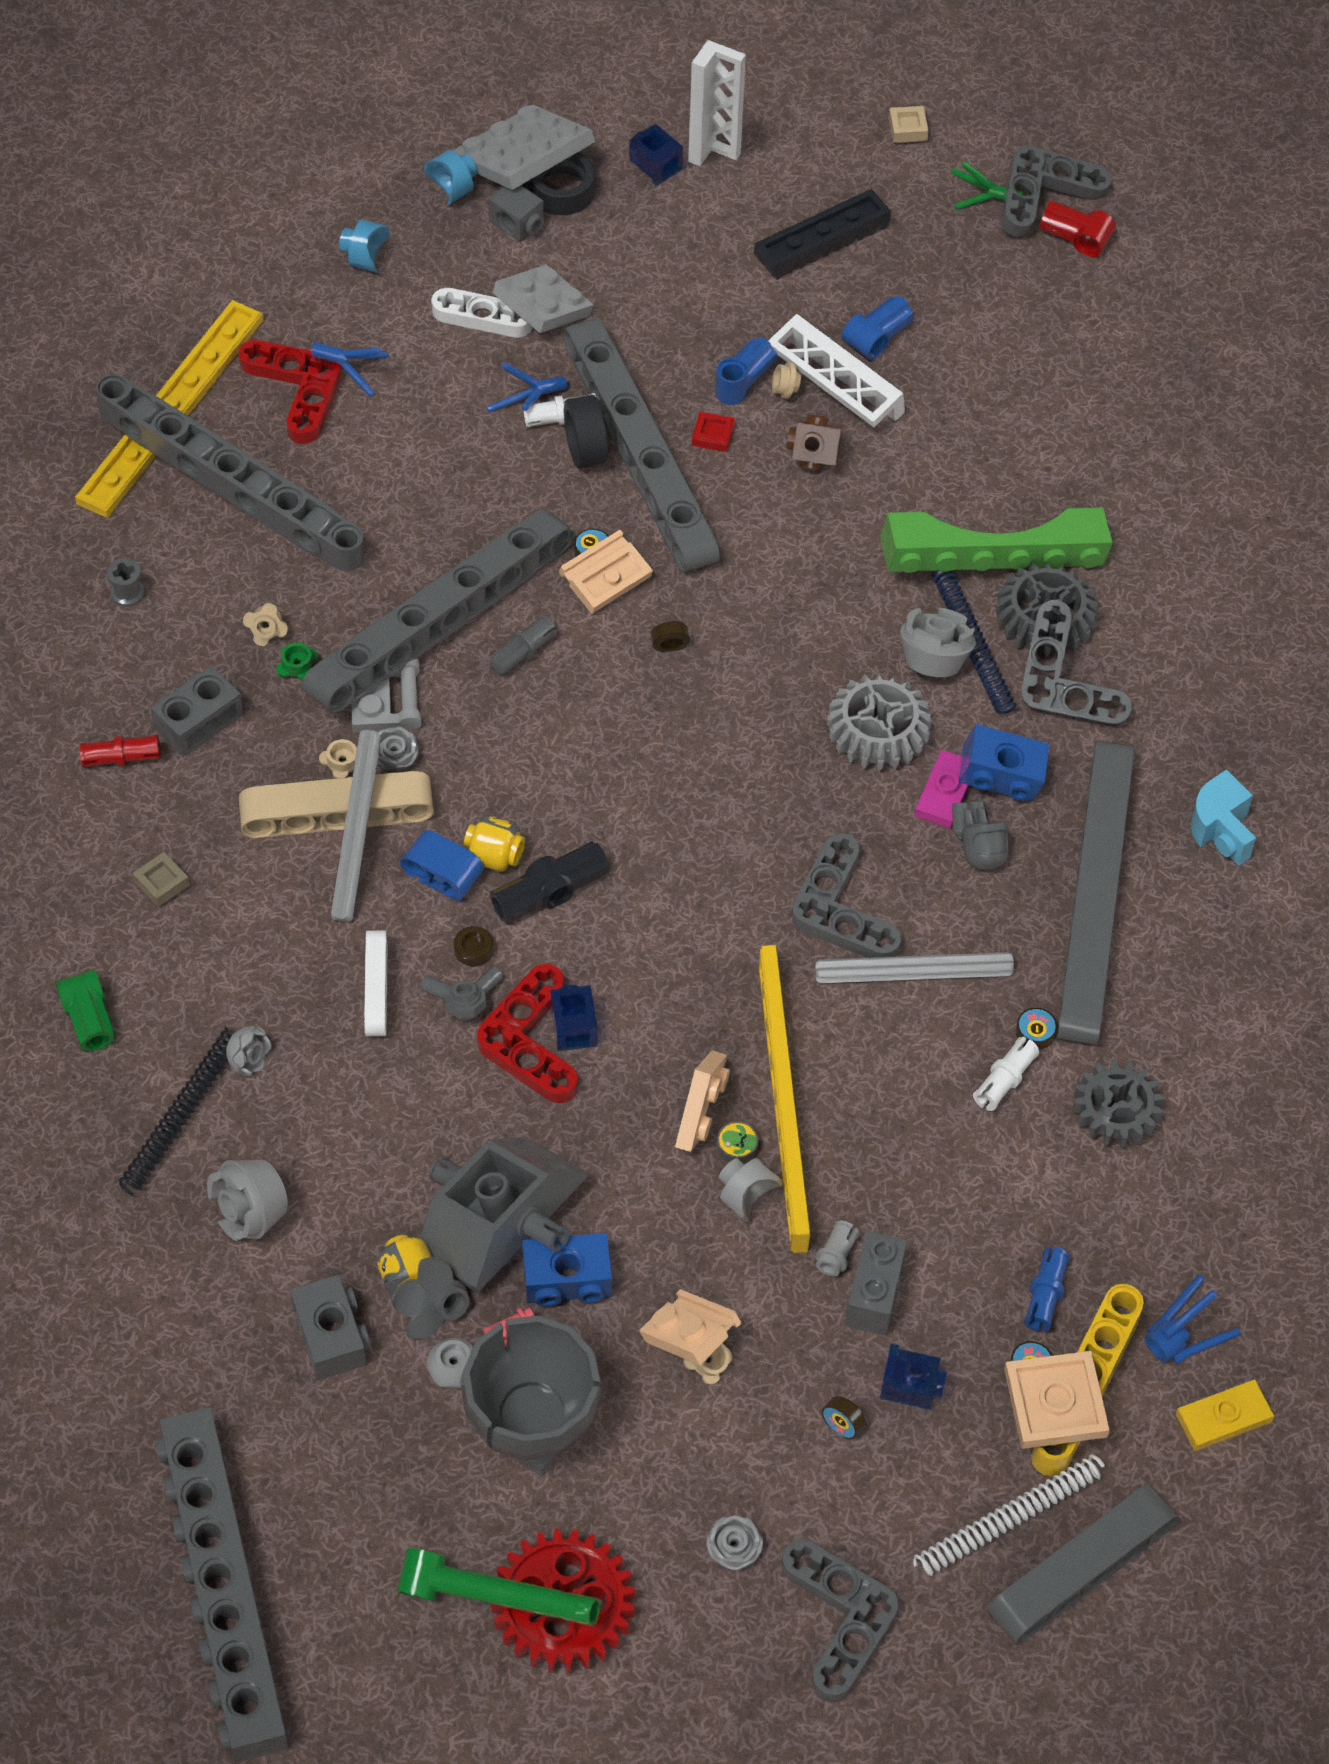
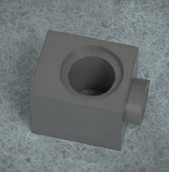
M520 185L513 190L503 186L488 199L489 222L521 243L530 234L535 235L542 228L544 223L543 200Z

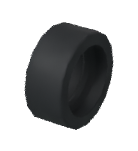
M577 152L530 179V192L543 200L544 212L553 215H571L581 212L590 205L595 196V169L587 157ZM555 174H569L580 179L582 183L569 190H555L548 188L542 181Z
M594 395L566 399L563 408L568 447L574 465L577 468H584L606 463L608 456L606 429L597 398Z

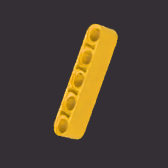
M1117 1284L1110 1288L1078 1352L1091 1351L1102 1397L1137 1328L1144 1304L1139 1290L1128 1284ZM1118 1306L1124 1307L1130 1311V1314H1120L1113 1308ZM1107 1341L1114 1348L1104 1349L1098 1346L1096 1342ZM1081 1441L1052 1445L1061 1450L1062 1454L1060 1455L1048 1454L1043 1449L1045 1446L1033 1447L1031 1455L1032 1464L1043 1475L1058 1476L1061 1471H1065L1069 1467Z

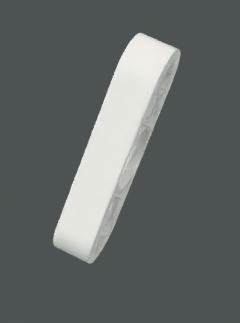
M442 288L432 296V314L438 321L510 337H523L529 334L533 328L497 297L454 288ZM447 303H452L448 308H444ZM483 308L490 310L492 313L488 317L480 318L475 316L473 312ZM498 313H503L501 314V319L498 320ZM516 317H520L518 322H512Z
M387 930L366 931L364 1012L366 1037L386 1036Z

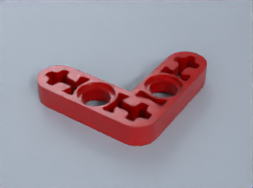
M262 340L245 342L241 345L238 352L239 364L245 373L300 385L287 416V433L289 438L298 444H308L315 441L320 435L341 380L340 364L310 356V350ZM255 355H261V356H257L255 360H250V359H253V358L255 357ZM289 360L299 363V366L292 370L283 369L280 365ZM307 364L311 365V367L308 366V372H306ZM324 369H329V370H330V371H326V372H325V375L319 374V373H322V372L324 371ZM309 395H319L324 398L317 404H309L304 401ZM305 415H307L309 425H306L304 429H298L297 427L303 425Z
M540 964L531 969L480 1025L477 1030V1046L483 1056L553 1103H564L571 1100L577 1092L578 1076L571 1065L527 1036L530 1030L560 999L564 990L562 971L552 964ZM549 979H552L553 988L548 985L544 986L539 991L537 1000L534 995L539 990V980L547 982ZM521 1004L528 1006L532 1013L527 1018L517 1019L509 1011L515 1005ZM498 1034L502 1035L503 1044L499 1041H494L492 1044L488 1043V1035L496 1037ZM506 1047L511 1049L508 1056H506ZM523 1054H532L539 1061L536 1066L530 1069H523L516 1064L517 1058ZM547 1065H548V1075H547L546 1073H544V1070H545V1068H546ZM563 1077L566 1078V1087L563 1085H558L556 1088L552 1087V1078L557 1081Z

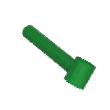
M407 1547L396 1590L400 1594L411 1597L419 1596L424 1600L435 1601L437 1592L591 1626L598 1619L600 1602L597 1598L565 1593L556 1589L444 1566L445 1556Z

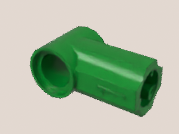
M95 969L55 981L65 1015L70 1016L81 1051H98L107 1048L111 1042L115 1041L113 1028L103 1005L105 1004V999Z

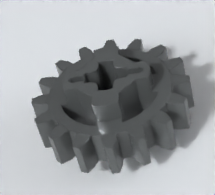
M1111 1060L1110 1068L1107 1070L1101 1064H1095L1093 1075L1084 1072L1081 1084L1076 1085L1074 1098L1076 1099L1073 1105V1112L1080 1114L1077 1124L1079 1127L1090 1125L1088 1136L1092 1139L1098 1134L1103 1135V1145L1106 1146L1109 1145L1112 1139H1118L1120 1147H1125L1127 1138H1132L1135 1143L1140 1144L1143 1134L1151 1136L1154 1133L1156 1123H1160L1164 1096L1156 1094L1159 1083L1157 1080L1146 1081L1148 1073L1146 1069L1141 1070L1139 1073L1133 1072L1132 1062H1128L1125 1068L1121 1069L1118 1067L1116 1060ZM1093 1104L1099 1108L1098 1112L1094 1109Z

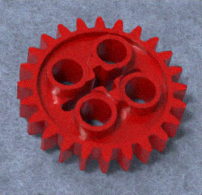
M555 1528L553 1540L547 1541L541 1532L537 1533V1545L534 1547L525 1540L520 1541L522 1555L519 1556L509 1551L507 1553V1562L511 1568L498 1566L497 1577L556 1589L565 1593L597 1598L605 1606L599 1611L596 1623L591 1626L562 1618H554L490 1604L491 1612L499 1614L494 1618L495 1630L506 1629L502 1634V1643L508 1645L517 1641L514 1648L516 1658L530 1652V1666L534 1668L541 1659L547 1660V1668L550 1673L555 1669L557 1662H563L566 1672L571 1673L573 1661L579 1660L585 1669H589V1656L592 1654L598 1659L605 1661V1645L615 1649L620 1647V1639L616 1633L628 1634L629 1623L624 1618H632L635 1614V1606L627 1603L635 1600V1588L627 1586L631 1583V1571H620L623 1567V1557L620 1555L608 1559L611 1553V1545L606 1543L599 1549H596L594 1534H591L584 1543L580 1542L577 1529H573L569 1540L563 1539L559 1528ZM565 1565H573L580 1570L571 1577L563 1576L557 1572ZM590 1578L596 1579V1582H589L585 1584V1582ZM541 1616L540 1620L535 1623L529 1621L530 1618ZM553 1624H562L569 1629L561 1636H552L546 1632V1629Z

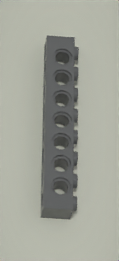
M211 1407L159 1419L162 1435L154 1437L159 1462L168 1461L171 1475L163 1476L168 1503L177 1501L180 1515L171 1516L177 1543L186 1541L189 1555L180 1557L186 1583L195 1581L198 1596L189 1598L195 1624L204 1622L207 1635L205 1638L198 1639L204 1666L213 1664L216 1679L207 1681L213 1708L222 1706L225 1722L217 1723L222 1751L232 1749L234 1762L238 1763L289 1750ZM191 1457L202 1460L197 1466L191 1468L181 1465L186 1459ZM198 1497H208L211 1499L203 1507L197 1508L190 1505ZM212 1536L220 1539L211 1548L199 1546V1543L206 1537ZM216 1577L229 1579L227 1585L219 1589L207 1586ZM225 1618H234L239 1621L230 1630H220L216 1627ZM236 1659L248 1662V1665L239 1672H230L225 1669L231 1661ZM245 1701H252L258 1705L252 1713L247 1715L235 1712L236 1707Z

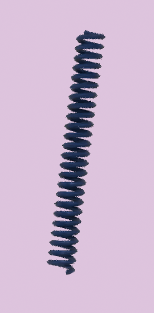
M951 570L948 574L938 577L943 571L937 572L936 575L934 574L935 571H932L931 576L934 578V583L937 584L936 587L940 595H942V600L945 601L944 604L947 609L951 610L952 608L954 611L958 607L966 605L965 608L956 612L963 613L969 611L964 615L971 617L966 622V625L974 622V625L969 628H977L974 635L980 634L979 637L975 638V641L982 640V642L975 645L969 657L972 659V664L975 665V670L978 671L977 674L983 683V687L986 689V693L989 695V700L992 701L991 704L995 712L999 714L1012 712L1017 704L1013 702L1014 698L1010 696L1011 691L1007 690L1008 685L1005 684V679L1002 678L1003 674L999 672L1000 668L996 667L997 662L993 661L994 656L990 655L992 651L988 649L989 645L985 643L986 638L982 637L983 632L980 631L977 620H974L975 615L971 614L972 609L969 608V603L966 602L967 598L963 596L964 592L960 591L961 586L958 585L959 581L955 579L956 575ZM952 576V579L940 583L943 579ZM955 582L954 585L944 588L946 585ZM954 588H958L957 591H954L950 594H946L948 591ZM959 593L961 594L959 597L949 600L950 597ZM963 599L961 603L951 606L954 602ZM981 646H985L984 649H982V650H980V651H978V652H973V651H975L977 648H979V647H981ZM983 652H988L985 656H982V657H980V658H976L978 655L982 654ZM991 658L989 661L979 664L982 660ZM994 664L988 669H983L986 665ZM996 669L994 673L985 675L987 672ZM999 675L997 679L988 681L990 678ZM1002 681L998 686L991 687L994 683ZM1002 687H1005L1004 690H1002V691H1000V692H998V693H993V692H995L997 689L1002 688ZM1007 693L1005 697L996 699L998 696ZM1010 699L1008 703L999 705L1004 700ZM1013 705L1009 710L1002 711L1007 706Z

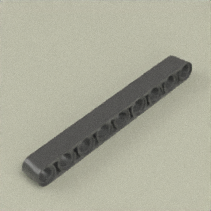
M1095 741L1056 1039L1093 1045L1098 1043L1135 746Z

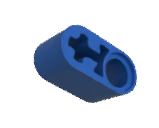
M424 830L400 860V866L407 875L412 878L414 875L420 877L418 881L454 901L462 900L484 871L482 861L474 853L430 830Z

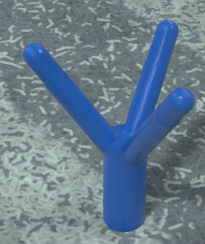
M314 342L310 356L339 363L365 393L372 397L374 396L372 388L346 359L387 358L388 352L381 351L380 348L344 350Z
M503 363V370L528 383L530 388L488 405L486 410L493 412L528 398L522 405V409L527 411L541 395L566 390L567 381L563 376L538 381L510 364Z

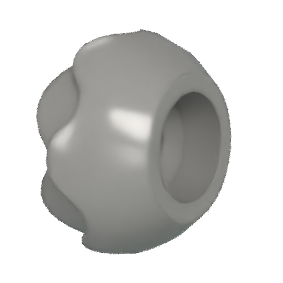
M402 727L387 728L379 731L381 741L377 765L390 772H399L410 767L416 760L419 752L416 737Z
M256 1026L244 1027L236 1031L228 1042L226 1049L228 1062L236 1073L250 1076L253 1072H258L264 1068L265 1055L270 1051L271 1043L263 1029Z
M448 1338L437 1343L431 1349L427 1358V1370L438 1386L450 1389L461 1388L460 1379L473 1345L461 1338ZM453 1359L458 1361L456 1364L450 1363Z
M739 1516L719 1519L707 1535V1548L710 1556L718 1565L730 1570H740L753 1564L758 1558L763 1545V1539L754 1523L748 1518ZM736 1541L739 1545L732 1547L730 1543Z

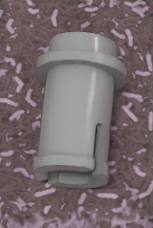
M846 1221L835 1222L824 1248H820L815 1256L817 1260L816 1267L819 1271L828 1276H838L840 1272L846 1270L848 1266L846 1259L855 1240L859 1237V1230L857 1228H854L851 1234H849L853 1224Z

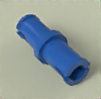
M1051 1247L1044 1248L1038 1275L1032 1279L1029 1288L1032 1297L1027 1315L1024 1318V1324L1036 1332H1040L1042 1322L1044 1323L1042 1330L1044 1332L1050 1330L1056 1302L1062 1299L1064 1293L1062 1280L1070 1255L1059 1247H1053L1052 1256H1050Z

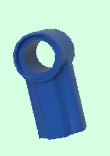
M899 295L897 297L891 296L867 316L862 314L853 316L843 329L842 340L869 360H874L885 350L889 339L913 321L914 313L904 298Z
M761 336L757 339L752 338L733 358H726L718 363L716 367L715 395L720 402L727 405H736L744 401L747 397V390L776 362L777 352L772 348L769 341Z

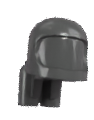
M985 801L953 803V832L959 840H963L964 855L969 865L976 869L989 870L1004 864L1009 851L1008 823L987 822Z

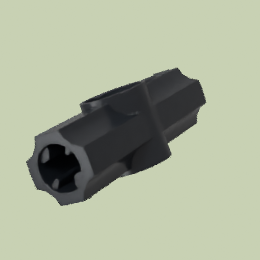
M591 841L557 859L553 856H544L537 859L527 868L525 875L490 891V900L500 920L507 924L542 906L553 909L567 902L573 896L576 889L610 872V865L600 845Z

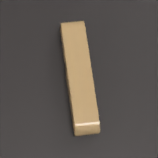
M419 771L375 775L367 827L424 822L433 816L431 783L427 774ZM353 777L255 786L243 790L239 794L240 823L243 835L249 838H262L343 830L345 828Z

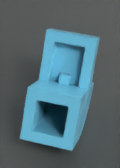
M1225 770L1201 788L1191 819V830L1194 839L1200 847L1213 839L1218 851L1223 856L1230 857L1239 866L1251 858L1256 837L1240 822L1248 815L1253 795L1228 770Z

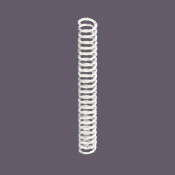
M1089 1455L1088 1460L1082 1459L1081 1464L1075 1463L1074 1468L1068 1467L1067 1472L1061 1471L1060 1476L1054 1475L1052 1480L1047 1479L1045 1484L1040 1483L1038 1489H1031V1493L1025 1492L1023 1497L1017 1496L1016 1501L1010 1500L1009 1505L1003 1504L1002 1509L997 1508L994 1513H988L987 1518L981 1517L980 1522L974 1521L972 1526L966 1525L965 1530L960 1529L958 1531V1535L953 1533L950 1539L944 1538L943 1543L937 1542L936 1547L930 1546L928 1551L923 1550L921 1556L915 1555L913 1559L914 1567L918 1565L917 1559H919L926 1573L930 1576L933 1575L932 1568L925 1560L924 1555L926 1554L933 1568L940 1572V1565L932 1555V1550L936 1552L942 1566L947 1567V1560L940 1552L939 1546L944 1549L948 1560L951 1563H955V1557L947 1547V1542L951 1544L955 1555L962 1559V1552L954 1542V1538L958 1539L965 1554L969 1555L970 1550L962 1539L961 1533L966 1536L970 1547L977 1551L976 1542L969 1534V1529L973 1531L978 1544L984 1546V1539L977 1531L976 1525L980 1527L984 1538L991 1542L992 1537L984 1526L983 1521L988 1523L993 1536L999 1538V1532L992 1523L991 1516L995 1519L999 1530L1006 1534L1007 1529L998 1517V1512L1002 1514L1007 1527L1013 1530L1014 1524L1005 1512V1508L1009 1510L1013 1521L1017 1525H1021V1519L1013 1509L1012 1504L1017 1506L1022 1519L1028 1521V1514L1021 1506L1020 1500L1024 1502L1028 1513L1035 1517L1036 1512L1027 1500V1496L1031 1497L1036 1510L1042 1513L1043 1507L1034 1496L1035 1491L1038 1493L1044 1507L1050 1509V1502L1042 1492V1487L1046 1490L1050 1501L1057 1505V1498L1049 1488V1483L1053 1485L1058 1498L1064 1500L1065 1496L1062 1489L1066 1495L1071 1496V1488L1075 1492H1079L1077 1482L1081 1487L1086 1488L1085 1479L1093 1484L1092 1475L1100 1480L1101 1475L1097 1467L1092 1463L1093 1458L1101 1467H1104L1105 1464L1097 1456ZM1084 1463H1087L1089 1465L1091 1473L1085 1467ZM1077 1467L1081 1468L1084 1477L1077 1470ZM1070 1471L1074 1472L1077 1482L1070 1475ZM1063 1475L1067 1476V1479H1068V1482H1069L1071 1488L1069 1487V1485L1067 1484V1482L1063 1479ZM1056 1479L1060 1481L1062 1489L1056 1483Z

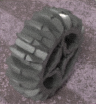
M1049 562L1046 563L1044 568L1040 569L1034 563H1032L1028 571L1019 567L1015 576H1008L1005 585L999 590L998 602L996 603L999 629H1005L1006 640L1016 639L1017 649L1026 644L1029 646L1030 651L1037 613L1040 607L1047 601L1060 600L1075 611V616L1071 620L1066 648L1075 652L1077 647H1079V643L1086 644L1090 633L1096 627V618L1099 610L1095 590L1089 589L1088 579L1078 580L1077 570L1069 574L1066 573L1063 564L1058 569L1051 568ZM1025 599L1028 602V607L1022 611L1018 604ZM1053 608L1051 614H1044L1043 616L1044 619L1049 620L1048 633L1045 634L1040 631L1038 637H1051L1062 642L1063 636H1055L1058 622H1065L1066 618L1060 616V609ZM1043 645L1038 648L1043 650L1046 658L1051 650L1056 651L1051 645Z

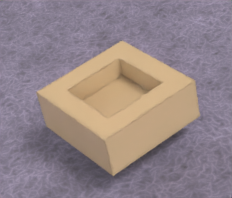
M924 106L889 109V122L893 143L927 141L928 126Z

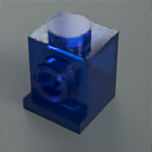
M655 123L646 130L638 132L629 140V160L651 177L652 183L655 186H659L683 170V146Z
M567 985L560 989L550 990V1007L557 1052L598 1047V1026L591 985L580 987L577 985Z
M891 1343L880 1399L931 1410L933 1395L942 1397L947 1371L939 1370L941 1358L899 1349V1345Z

